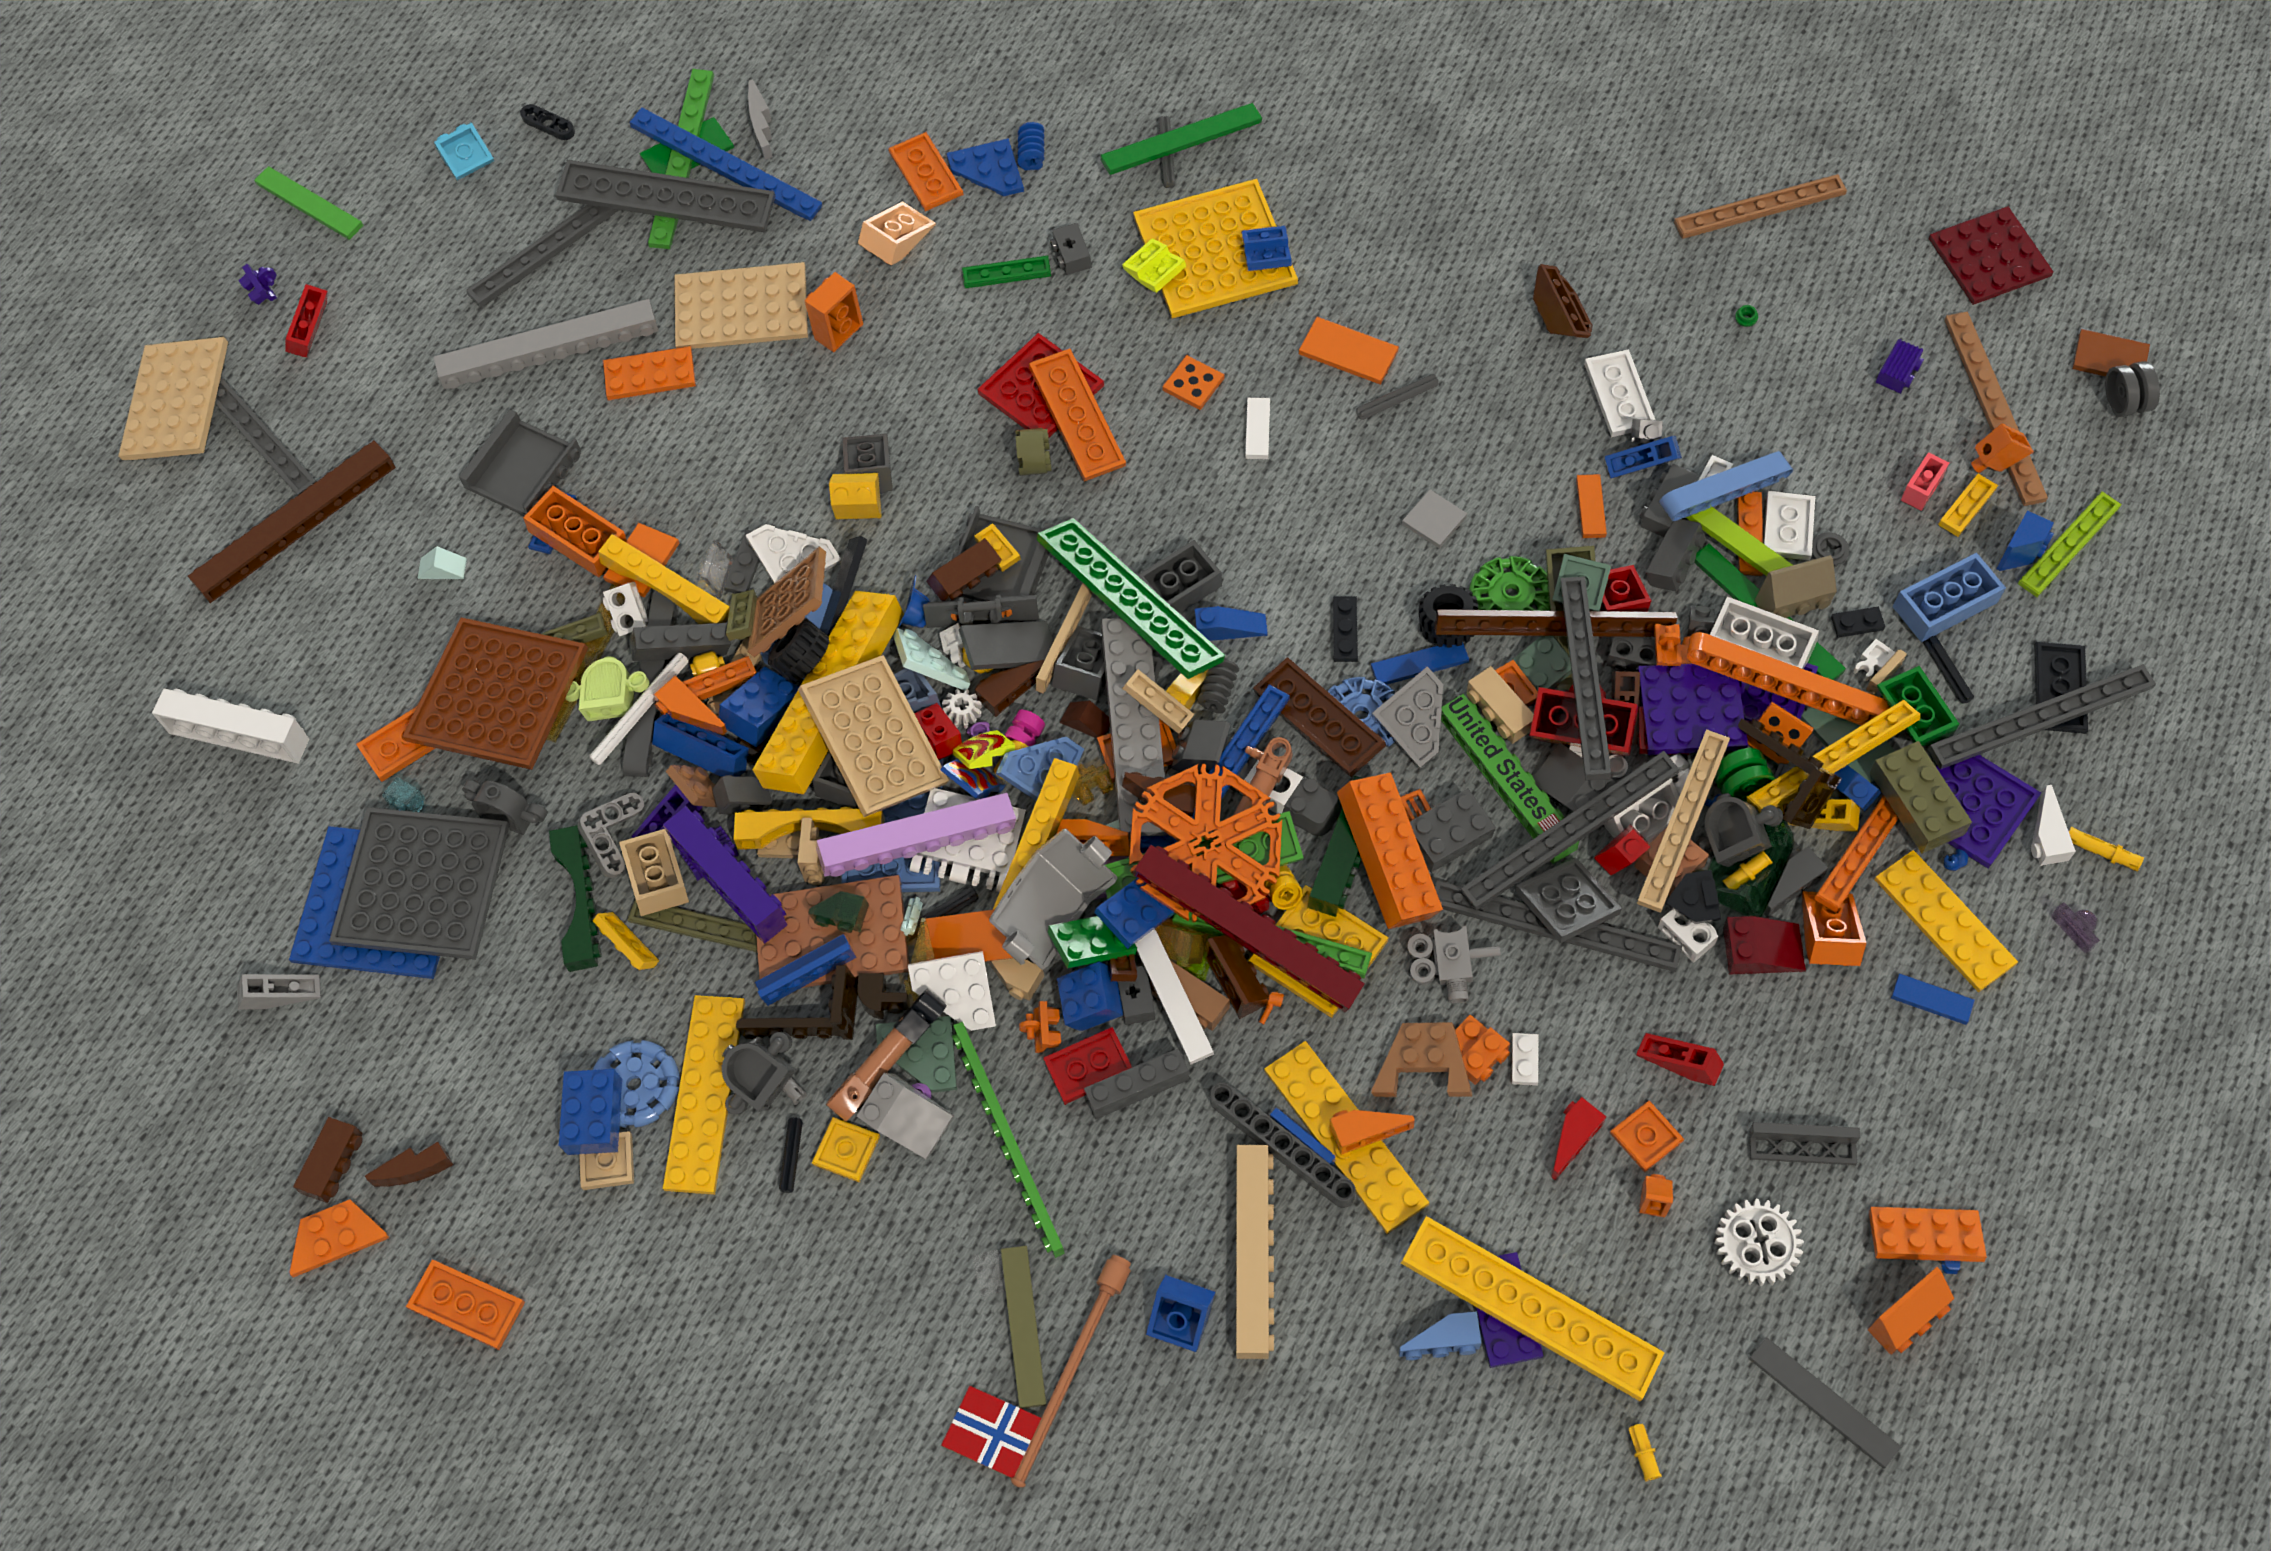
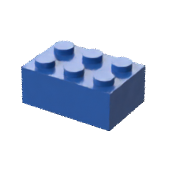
M764 667L720 704L719 719L726 725L728 731L751 745L758 747L774 733L797 693L799 686Z
M615 1069L564 1072L559 1147L567 1155L618 1152L622 1078Z

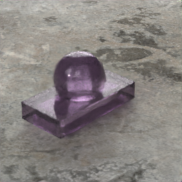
M2063 902L2051 915V918L2084 953L2087 954L2093 950L2100 941L2093 933L2097 926V918L2091 911L2082 909L2074 913Z

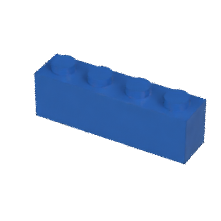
M667 713L654 722L652 745L720 777L726 775L740 777L746 772L749 748L715 732L673 719Z

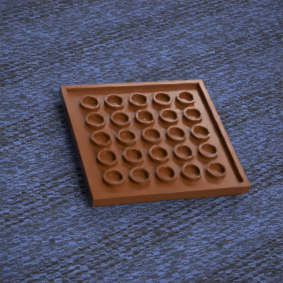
M461 617L402 737L407 742L532 770L588 647L585 643Z

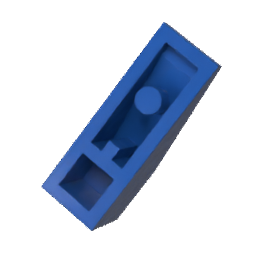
M1670 436L1604 456L1610 478L1682 458L1676 436Z
M1219 606L1195 608L1196 629L1209 641L1268 636L1266 615L1263 613Z
M1848 765L1834 773L1842 778L1836 789L1848 799H1852L1863 811H1866L1881 794L1878 788Z

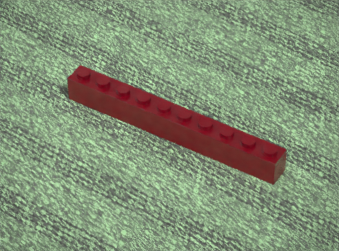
M1150 845L1132 875L1343 1012L1350 1009L1365 983L1360 981L1361 977L1351 970L1346 972L1339 967L1340 963L1329 956L1323 957L1317 953L1319 950L1310 943L1306 942L1303 944L1296 939L1297 935L1288 929H1280L1269 916H1260L1255 913L1254 907L1245 901L1240 903L1232 898L1233 894L1223 887L1218 889L1211 884V879L1204 874L1199 873L1197 875L1190 870L1191 867L1184 861L1179 859L1175 861L1169 857V852L1160 846L1155 848Z

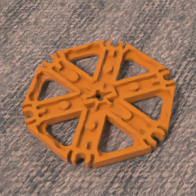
M1197 764L1146 788V791L1141 796L1146 798L1148 803L1141 805L1139 802H1136L1134 806L1138 811L1134 808L1132 809L1129 866L1139 863L1144 856L1140 851L1141 827L1144 823L1149 822L1178 840V842L1164 848L1169 852L1168 856L1175 861L1179 859L1191 865L1192 872L1197 875L1199 873L1204 874L1211 879V884L1215 887L1218 867L1247 888L1246 896L1237 900L1240 903L1245 901L1252 905L1265 899V896L1261 895L1258 890L1262 894L1268 895L1270 890L1264 887V882L1269 881L1275 885L1277 879L1274 876L1279 878L1282 820L1278 823H1272L1280 818V813L1274 816L1268 813V809L1274 807V802L1263 805L1265 801H1270L1271 798L1224 766H1222V776L1218 775L1220 772L1219 765H1215L1213 774H1208L1206 772V764H1202L1200 774H1198ZM1183 783H1193L1196 787L1194 819L1164 800V793ZM1224 786H1232L1250 798L1252 801L1251 808L1220 822L1221 793ZM1259 832H1266L1270 837L1269 861L1266 865H1261L1233 845ZM1202 837L1206 840H1212L1217 837V839L1210 843V849H1207L1205 846L1194 849L1201 843ZM1137 865L1133 866V867L1130 869V872H1131V873L1134 872V869L1136 868ZM1140 879L1136 880L1137 885H1141L1144 883ZM1148 884L1139 888L1189 921V911ZM1194 914L1191 915L1192 922L1197 920V916Z

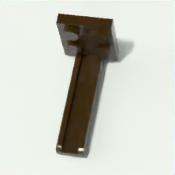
M1741 718L1738 724L1739 729L1810 774L1800 784L1798 794L1794 800L1788 803L1783 819L1789 824L1810 829L1842 778L1822 768L1824 763L1813 756L1807 758L1802 755L1804 750L1792 743L1790 745L1783 742L1784 737L1774 731L1770 733L1765 731V725L1758 720L1752 718L1751 721Z
M836 965V973L832 975L831 979L832 989H834L833 998L829 1000L831 1018H740L736 1022V1029L744 1038L752 1040L761 1036L771 1038L777 1032L788 1033L796 1039H806L807 1036H817L821 1039L841 1036L844 1040H853L858 981L846 965Z

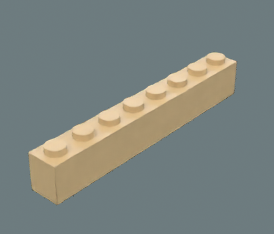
M1237 1145V1359H1269V1351H1274V1335H1269V1325H1274V1308H1269V1298H1274V1282H1269V1272H1274V1256H1268V1246H1274V1230H1268V1220H1274V1204H1268V1195H1273V1179H1268V1169L1273 1170V1154H1268V1145Z

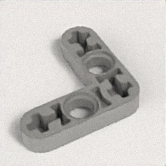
M637 793L626 794L584 813L578 821L577 826L601 872L608 878L619 876L625 868V863L607 829L635 817L642 811L644 801ZM629 800L631 803L636 802L635 810L633 807H629L623 812L622 808L629 803ZM609 808L615 810L617 819H608L605 816V810ZM599 816L600 821L596 822L593 827L585 826L587 819L591 822ZM603 839L607 843V849L604 851L598 850L595 846V841ZM609 852L612 853V854L609 856V859H608V857H605L604 859L602 858V857L606 856ZM610 862L618 865L615 870L613 868L609 869L607 866Z

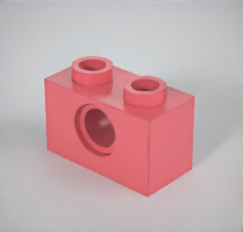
M1928 452L1907 484L1901 501L1922 511L1943 479L1949 462Z

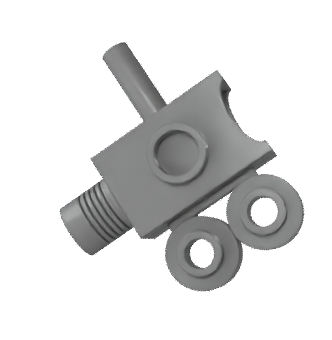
M1466 926L1451 933H1443L1434 929L1435 940H1431L1425 934L1412 936L1408 941V952L1415 959L1410 968L1412 979L1420 985H1426L1431 983L1436 975H1439L1440 985H1447L1448 1002L1452 1004L1469 1001L1467 983L1473 982L1470 959L1501 956L1500 946L1469 949ZM1418 945L1425 946V950L1423 952H1418L1416 950V947ZM1433 951H1434L1435 965H1434V963H1433L1431 960L1428 959V958L1432 955V952H1433ZM1421 969H1426L1428 971V974L1426 976H1420L1419 971Z

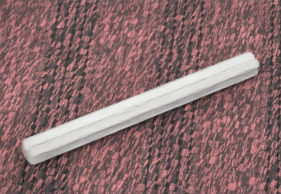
M679 652L674 656L590 754V759L597 765L603 763L656 701L654 694L674 676H677L688 663L685 655Z

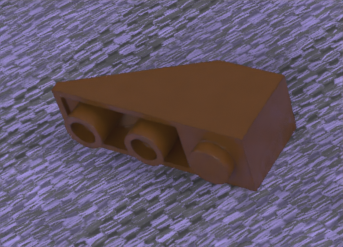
M1125 772L1122 787L1147 804L1148 801L1141 796L1142 793L1146 791V788L1166 778H1153L1138 772ZM1186 782L1164 793V800L1191 818L1193 817L1196 795L1195 786Z

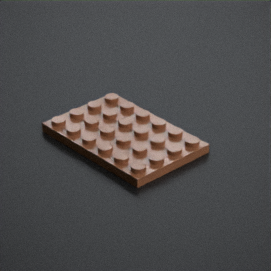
M899 875L774 894L781 902V907L786 913L784 918L787 926L765 944L756 936L759 979L766 977L843 934L846 936L857 957L844 965L848 967L856 980H858L859 973H884V975L909 972L907 938L904 932L900 930L904 921L901 878ZM836 969L802 988L831 984L832 975L836 973Z

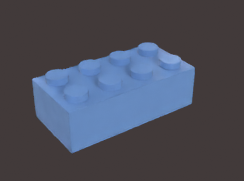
M1975 553L1900 591L1892 607L1920 642L1929 639V637L1935 636L1997 604L2006 587L1982 558Z

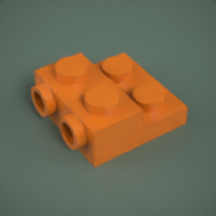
M1469 1015L1455 1030L1468 1079L1475 1085L1480 1080L1485 1082L1494 1071L1492 1067L1497 1062L1502 1064L1509 1056L1510 1043L1491 1027L1487 1029L1472 1015Z

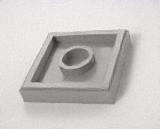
M1429 490L1402 520V525L1440 549L1467 518V513L1432 490Z

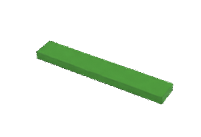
M269 166L254 180L256 185L348 240L364 226L362 221Z

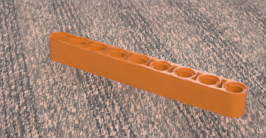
M1696 632L1690 636L1687 651L1689 662L1861 726L1891 708L1883 698L1712 635Z

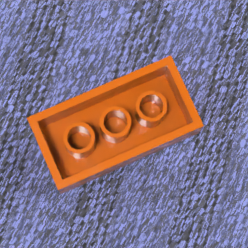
M554 486L523 517L529 533L598 578L607 570V567L600 563L598 551L608 538L613 534L624 542L627 541L623 530Z

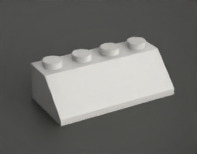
M1727 597L1710 635L1804 669L1818 641L1819 630Z

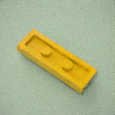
M1978 473L1942 517L1938 525L1959 537L1993 495L1998 485Z
M613 912L599 913L595 916L593 922L598 926L599 931L615 944V948L630 960L633 967L643 970L654 968L658 964V958Z

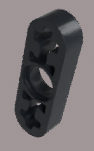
M525 105L520 111L525 124L560 140H569L575 134L571 121L536 105ZM546 120L553 121V123L548 126L542 125Z

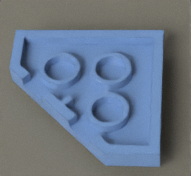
M1062 737L1004 754L996 775L1037 801L1053 759L1056 758L1078 765L1084 748L1068 737Z

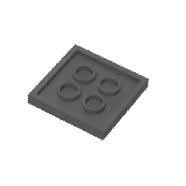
M1576 857L1516 885L1515 889L1518 896L1559 943L1620 915L1622 910L1620 905Z

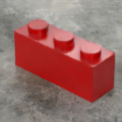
M305 284L285 339V352L308 357L327 305L328 291Z

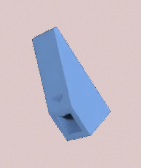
M1477 1311L1449 1314L1402 1345L1399 1350V1357L1406 1356V1360H1418L1424 1354H1433L1434 1358L1448 1356L1449 1352L1459 1351L1460 1355L1476 1353V1350L1480 1349L1481 1346Z

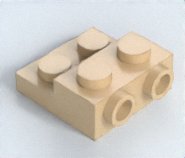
M802 818L797 863L805 882L811 885H821L825 877L816 846L817 840L822 839V837H819V829L815 827L812 818Z

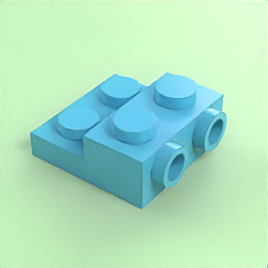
M472 122L468 125L462 124L458 126L454 132L443 134L434 142L435 148L456 180L494 162L493 156Z

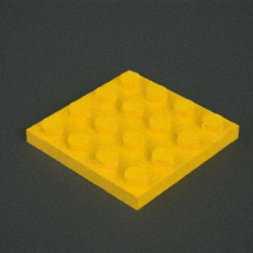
M1305 885L1302 889L1303 895L1300 902L1295 907L1287 909L1276 925L1371 952L1370 967L1387 944L1389 937L1345 909L1339 908L1336 917L1309 909L1308 901L1312 888ZM1253 954L1249 959L1257 970L1332 1018L1339 1008L1259 956Z

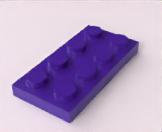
M1517 1252L1497 1256L1521 1270ZM1475 1307L1490 1368L1543 1358L1541 1344Z

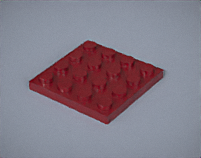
M2009 206L1932 233L1928 238L1972 305L2046 279L2054 273Z

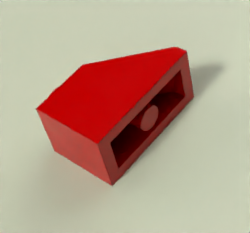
M1630 824L1597 853L1594 859L1610 875H1613L1631 865L1650 848V845Z

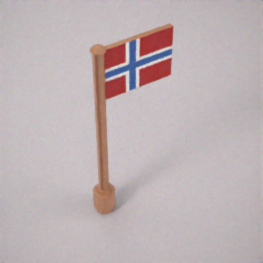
M1112 1255L1110 1259H1107L1096 1282L1100 1286L1099 1296L1042 1418L969 1386L941 1446L1010 1477L1011 1482L1016 1487H1025L1027 1476L1108 1301L1114 1294L1121 1293L1131 1272L1129 1269L1131 1263L1117 1255Z

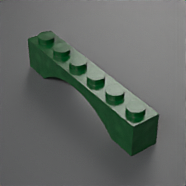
M577 825L549 831L551 853L555 860L571 875L576 892V907L573 920L561 941L564 965L569 972L597 967L598 958H601L602 954L599 943L595 941V936L599 935V929L593 922L592 913H596V905L594 899H590V891L594 890L591 876L588 877L587 869H591L589 855H585V848L588 846Z

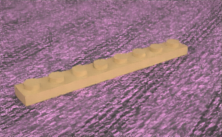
M1706 730L1638 898V905L1660 913L1662 912L1728 746L1729 737Z

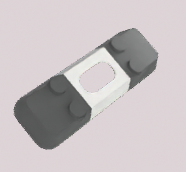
M1226 737L1223 751L1231 741V737ZM1250 757L1238 776L1250 784L1257 771L1256 766L1259 760ZM1287 768L1283 776L1289 779L1290 787L1283 793L1272 790L1269 796L1271 799L1265 805L1269 802H1274V807L1269 810L1276 814L1290 811L1293 824L1312 835L1323 836L1327 834L1342 810L1339 797L1319 786L1316 780L1306 779ZM1230 786L1229 789L1242 794L1241 792Z

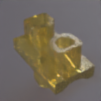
M1082 763L1077 765L1080 776L1074 788L1072 798H1077L1083 806L1094 800V795L1090 791L1094 787L1098 786L1102 794H1106L1114 789L1106 763L1096 769L1094 765L1087 768Z

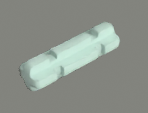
M919 897L915 899L910 898L903 918L904 921L900 928L905 936L915 933L923 906Z

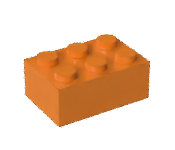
M836 272L826 278L804 300L814 339L832 352H835L863 325L855 285Z

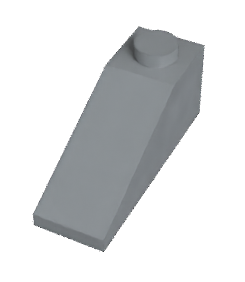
M242 974L237 985L238 1009H269L321 997L319 975Z

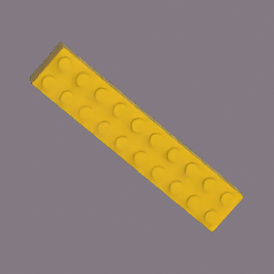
M855 591L829 635V644L824 656L815 668L806 675L801 685L881 656L904 616L896 596ZM799 691L795 694L752 769L761 786L765 789L805 794L829 751Z

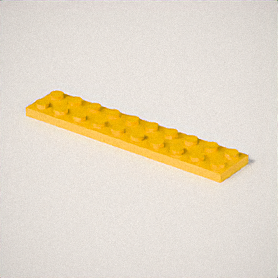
M1427 1216L1401 1261L1402 1265L1638 1401L1644 1398L1665 1353Z

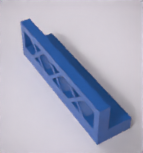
M843 934L756 981L755 984L759 990L757 992L765 1004L769 1006L835 970L836 965H844L857 957L846 936Z

